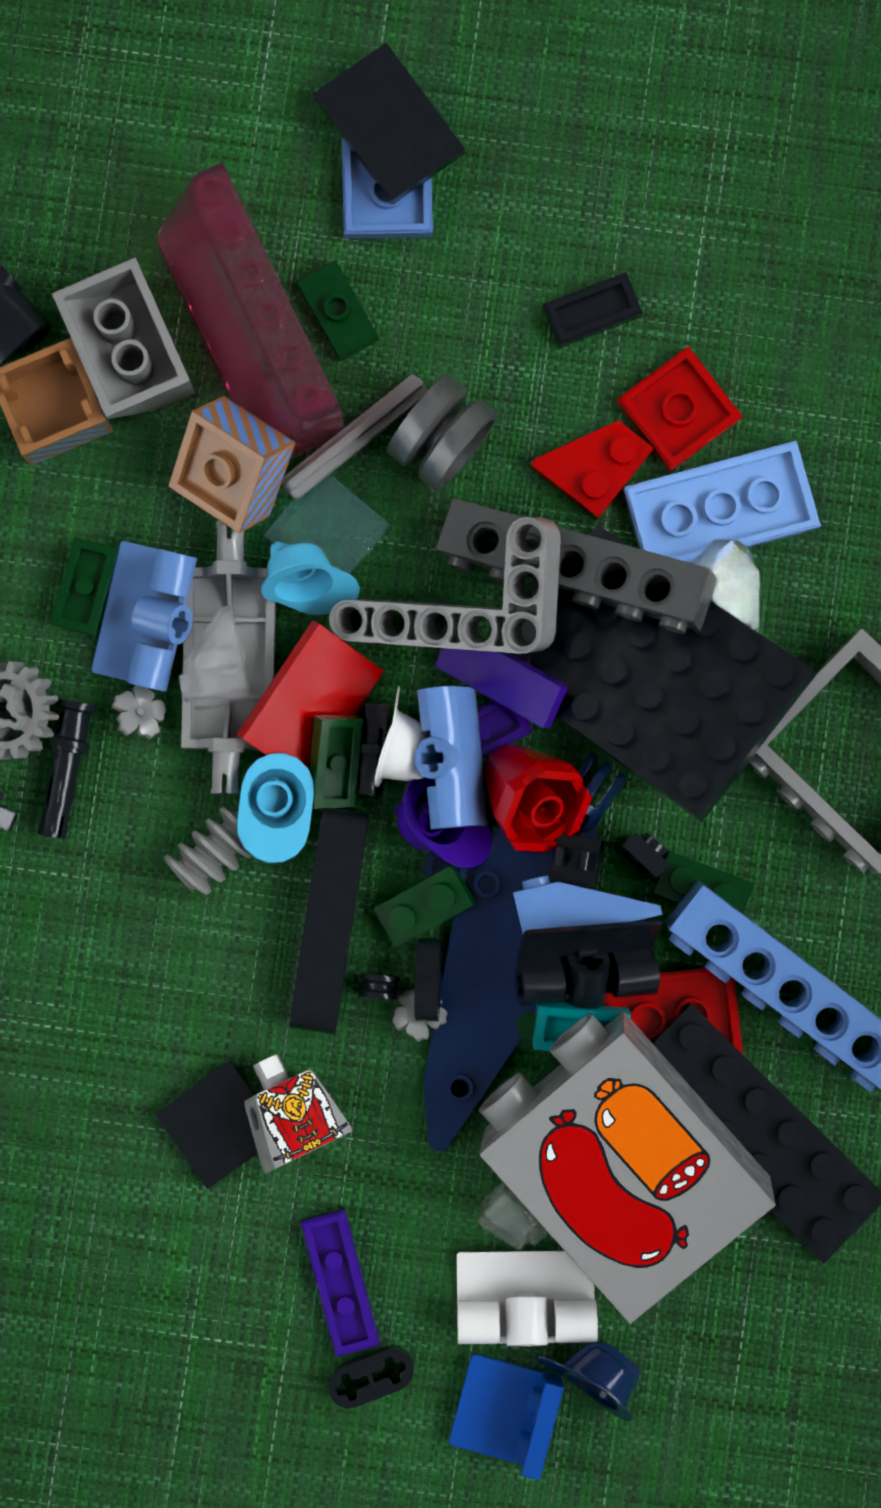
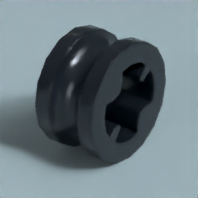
M360 973V979L364 982V988L359 990L358 996L397 1000L399 999V993L395 991V985L400 982L401 976Z

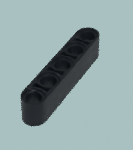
M339 808L323 809L289 1028L335 1035L367 836L369 813Z

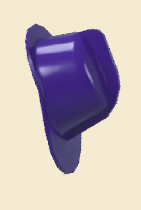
M426 777L418 780L413 779L406 787L403 801L397 804L394 810L397 815L400 833L405 841L415 849L434 852L441 859L455 867L470 869L481 865L489 856L493 844L489 825L431 830L427 787L436 786L435 779H428Z

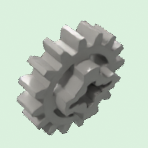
M8 661V664L0 662V685L12 680L10 684H4L0 691V760L12 759V757L14 759L28 758L29 751H41L43 746L39 738L53 737L54 735L53 731L47 727L48 721L59 720V715L50 711V705L58 701V696L47 695L45 692L49 688L51 681L49 679H37L39 669L36 667H24L23 662ZM19 730L24 732L19 738L12 741L8 740L9 737H16Z

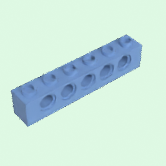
M696 880L664 922L667 928L673 932L668 939L689 956L694 950H697L709 959L705 967L723 982L727 983L733 977L746 987L741 995L762 1011L767 1005H770L782 1014L777 1022L796 1037L800 1038L805 1032L815 1039L818 1043L813 1049L835 1066L840 1059L854 1069L849 1076L866 1090L872 1093L876 1087L881 1089V1018L699 880ZM719 924L727 926L728 937L723 944L710 946L706 943L707 931L712 926ZM754 952L762 953L764 955L763 967L756 973L749 974L743 972L742 964L745 957ZM789 980L799 981L800 992L794 999L784 1001L779 998V990L785 982ZM835 1008L836 1019L833 1024L826 1028L816 1027L817 1014L822 1009ZM863 1035L871 1036L872 1045L866 1053L862 1055L852 1053V1045L858 1037Z

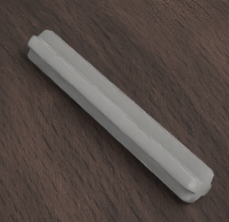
M410 375L287 473L281 483L284 491L293 499H300L412 409L428 391L424 382L415 375Z

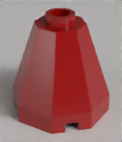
M505 744L489 755L483 772L493 814L506 839L516 851L549 852L558 845L554 840L562 833H565L569 838L579 831L592 797L587 788L582 784L584 781L579 772L570 763L518 745Z

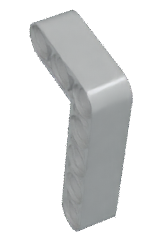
M542 517L519 518L511 524L506 536L503 608L376 599L344 600L337 603L330 611V628L333 634L341 640L516 654L543 651L551 645L556 633L561 544L560 531L550 519ZM533 526L538 528L541 533L540 545L534 551L529 548L526 540L527 532ZM530 573L536 576L539 584L538 591L534 597H530L524 590L525 578ZM355 609L359 611L362 617V624L358 631L351 624V615ZM397 611L402 614L405 623L401 634L397 633L393 627V617ZM440 614L445 617L448 624L447 633L444 637H441L435 629V621ZM482 617L489 620L492 629L491 635L486 641L478 633V624ZM526 620L531 621L536 628V636L531 644L527 643L522 637L521 629Z

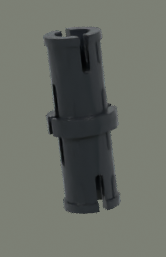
M361 703L360 718L363 719L357 789H355V793L383 795V781L379 787L375 786V775L381 751L387 737L390 705Z

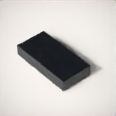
M627 272L543 304L544 313L559 349L640 318L643 314Z

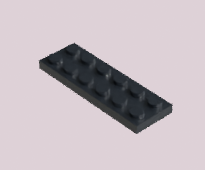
M688 1003L664 1030L651 1041L768 1173L776 1206L770 1211L823 1263L881 1205V1190L691 1003Z

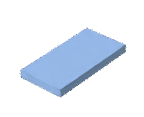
M797 441L623 488L624 498L639 549L689 563L772 542L821 527Z

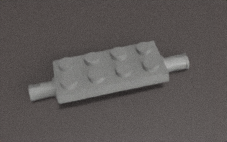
M218 520L216 521V561H212V566L195 567L186 605L192 612L193 623L189 636L183 642L181 748L208 749V753H212L211 794H224L226 775V793L240 794V754L244 753V750L257 749L238 737L237 733L275 677L276 602L265 599L260 591L262 583L267 579V568L248 567V563L244 561V531L238 533L232 529L231 539H229L230 527Z

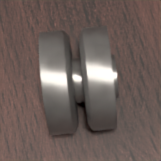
M450 374L441 377L415 404L387 447V453L404 467L417 463L426 454L419 467V479L435 492L442 490L469 461L493 428L499 415L498 412L481 399L469 403L461 410L466 400L467 387Z

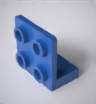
M473 1353L470 1357L449 1437L450 1445L520 1464L521 1476L540 1481L564 1389L561 1376Z

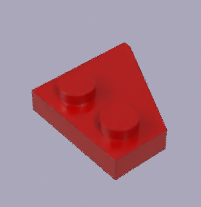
M618 420L534 459L530 468L598 520L652 453L654 447Z

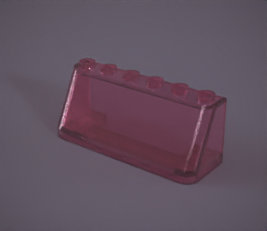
M223 162L199 172L193 177L159 229L157 236L158 246L231 401L295 441L296 443L290 457L292 459L328 442L345 427L342 411Z

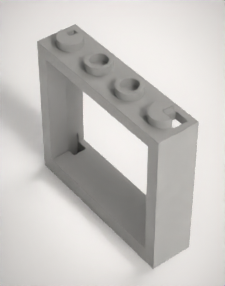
M860 629L815 673L814 679L748 763L760 777L765 779L770 775L781 786L778 794L788 805L795 810L802 807L814 818L810 825L821 837L828 842L835 839L847 850L843 857L850 865H854L862 874L868 871L872 875L881 874V850L877 852L768 746L780 731L852 658L881 684V646L863 629Z

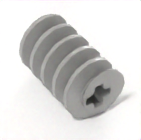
M235 800L234 803L237 808L235 813L223 806L219 809L223 819L221 825L209 818L205 821L209 831L207 837L195 830L191 833L196 845L193 849L181 842L177 845L182 859L178 861L168 854L163 857L171 870L194 894V889L206 895L212 892L208 877L220 883L226 880L222 865L236 871L239 868L236 853L248 859L252 857L244 849L238 837L237 815L239 804Z

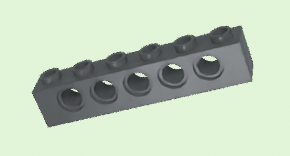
M453 498L436 550L448 560L447 566L469 574L473 573L474 568L489 572L488 577L504 584L507 532L514 521L524 517ZM535 526L529 529L526 536L527 544L531 549L538 548L541 542V533ZM558 527L561 537L559 592L573 595V602L587 608L599 609L600 603L615 607L617 615L629 620L641 622L643 615L660 620V627L675 633L685 634L687 628L701 632L718 578L710 568ZM498 536L499 542L495 550L482 554L484 542L490 537ZM577 559L583 560V568L578 575L570 578L565 577V569L570 562ZM618 571L626 572V581L620 588L614 590L607 588L608 579L612 574ZM532 573L528 574L524 582L531 583L530 589L537 592L539 587L538 580ZM661 583L670 584V593L664 600L659 602L650 601L651 591L656 585Z

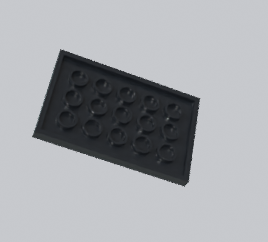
M598 524L589 534L629 546ZM577 559L570 562L565 569V577L570 578L578 575L583 568V560ZM618 571L612 574L608 579L607 588L610 590L620 588L626 581L627 573ZM661 583L656 585L651 591L650 601L659 602L664 600L670 593V584ZM558 591L556 633L551 645L543 651L509 654L568 686L555 716L557 719L702 823L816 676L814 670L712 601L710 602L701 632L687 628L685 634H679L660 627V620L643 615L641 622L629 620L617 615L615 607L600 603L599 609L587 608L573 602V595ZM526 620L521 629L522 637L527 643L531 644L536 636V628L531 621Z

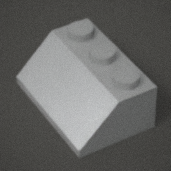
M136 257L52 293L107 419L156 411L195 394V390Z

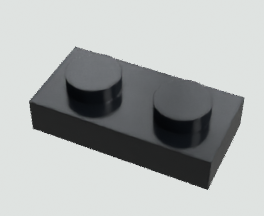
M636 832L628 834L615 848L647 879L657 878L669 865L662 857L667 852L666 849L647 832L640 836Z

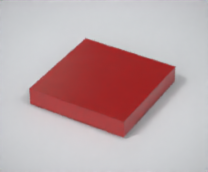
M689 346L616 401L644 440L654 447V453L669 472H672L739 422L743 417Z

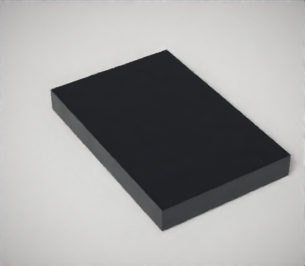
M384 43L314 93L315 101L392 205L465 154V148L387 43Z

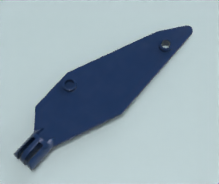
M592 752L578 771L583 781H585L599 758ZM607 762L602 765L587 787L592 797L590 804L613 771L614 767ZM620 772L597 807L594 808L589 804L579 831L573 835L595 839L598 822L629 776ZM500 827L492 837L493 844L489 856L481 865L472 867L465 880L476 903L474 906L455 915L452 922L441 990V1008L445 1009L448 1013L446 1017L447 1023L440 1025L436 1030L433 1029L424 1077L428 1142L430 1147L436 1151H444L450 1146L522 1039L517 1031L518 1019L525 1013L531 1012L536 1014L537 1004L520 1005L516 995L515 968L523 932L513 893L523 890V881L549 876L554 848L549 852L516 851L508 842ZM549 877L550 884L561 882L583 888L587 886L586 884ZM457 1079H463L468 1083L469 1091L467 1095L460 1096L455 1093L453 1084Z

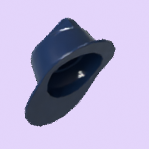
M594 1342L586 1344L563 1364L546 1357H536L540 1364L584 1390L591 1398L612 1414L626 1421L632 1419L630 1412L626 1409V1405L639 1379L640 1372L638 1367L617 1348L606 1343Z

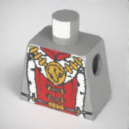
M278 1054L253 1065L264 1091L245 1100V1109L264 1174L352 1132L350 1124L312 1070H306L289 1079Z

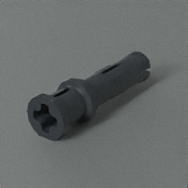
M58 699L57 706L60 708L56 734L50 737L49 741L51 744L50 748L55 749L37 834L66 839L81 754L86 755V752L90 749V744L86 740L91 715L97 713L98 706Z

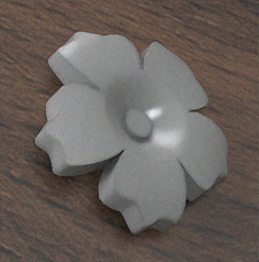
M137 685L133 687L132 693L125 691L123 694L116 695L112 707L122 712L116 718L119 723L118 730L127 736L137 728L138 736H145L151 739L159 733L158 723L163 721L164 714L167 712L164 702L161 700L152 701L155 697L154 693L146 687Z
M415 989L406 990L399 996V1002L403 1007L395 1009L392 1022L398 1031L406 1029V1033L414 1037L417 1042L423 1039L427 1040L429 1037L428 1025L432 1029H438L440 1025L447 1023L446 1017L448 1013L440 1007L439 1022L415 1021Z

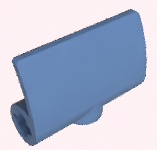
M126 541L120 543L92 664L93 673L125 680L127 683L141 687L167 691L177 645L187 639L192 629V612L186 605L197 558Z
M442 686L417 690L421 733H431V737L423 739L418 744L414 761L419 773L428 779H435L436 786L427 787L431 830L489 825L475 689L463 686Z

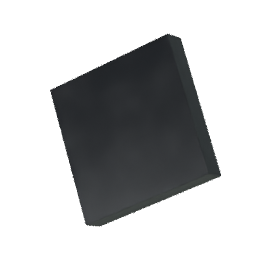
M232 1060L155 1113L206 1189H209L258 1154L245 1109V1100L256 1094Z

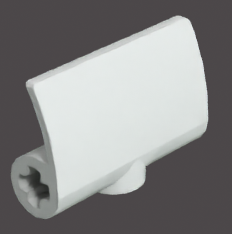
M565 1251L459 1252L457 1254L458 1344L507 1343V1346H547L548 1343L597 1342L598 1318L597 1304L594 1297V1283Z

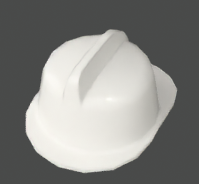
M400 686L397 688L393 722L384 742L376 769L375 786L377 787L380 786L383 779L412 781L413 779L424 778L416 768L414 757L418 744L423 739L431 737V733H421V723L397 709Z

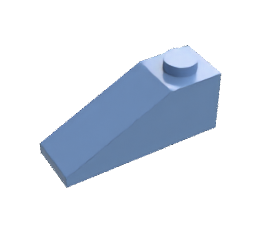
M549 876L523 881V890L513 893L523 934L526 930L635 922L663 915L660 905L561 882L550 884Z

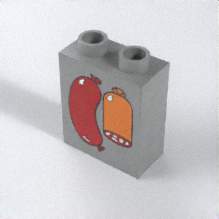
M623 1011L613 1021L603 1027L593 1014L590 1013L569 1027L551 1046L549 1051L559 1061L560 1065L533 1087L521 1073H518L498 1087L481 1105L479 1112L490 1124L485 1127L479 1155L631 1324L776 1206L768 1173L629 1016Z

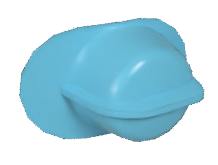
M278 541L271 545V557L267 565V579L262 583L260 590L265 599L283 604L299 612L311 615L330 614L332 608L340 601L358 598L360 587L357 580L347 572L331 566L319 546L304 542L291 545Z
M285 753L263 756L248 768L242 782L237 815L238 837L246 851L254 858L267 863H282L295 857L305 846L309 834L314 799V781L308 768L298 758Z

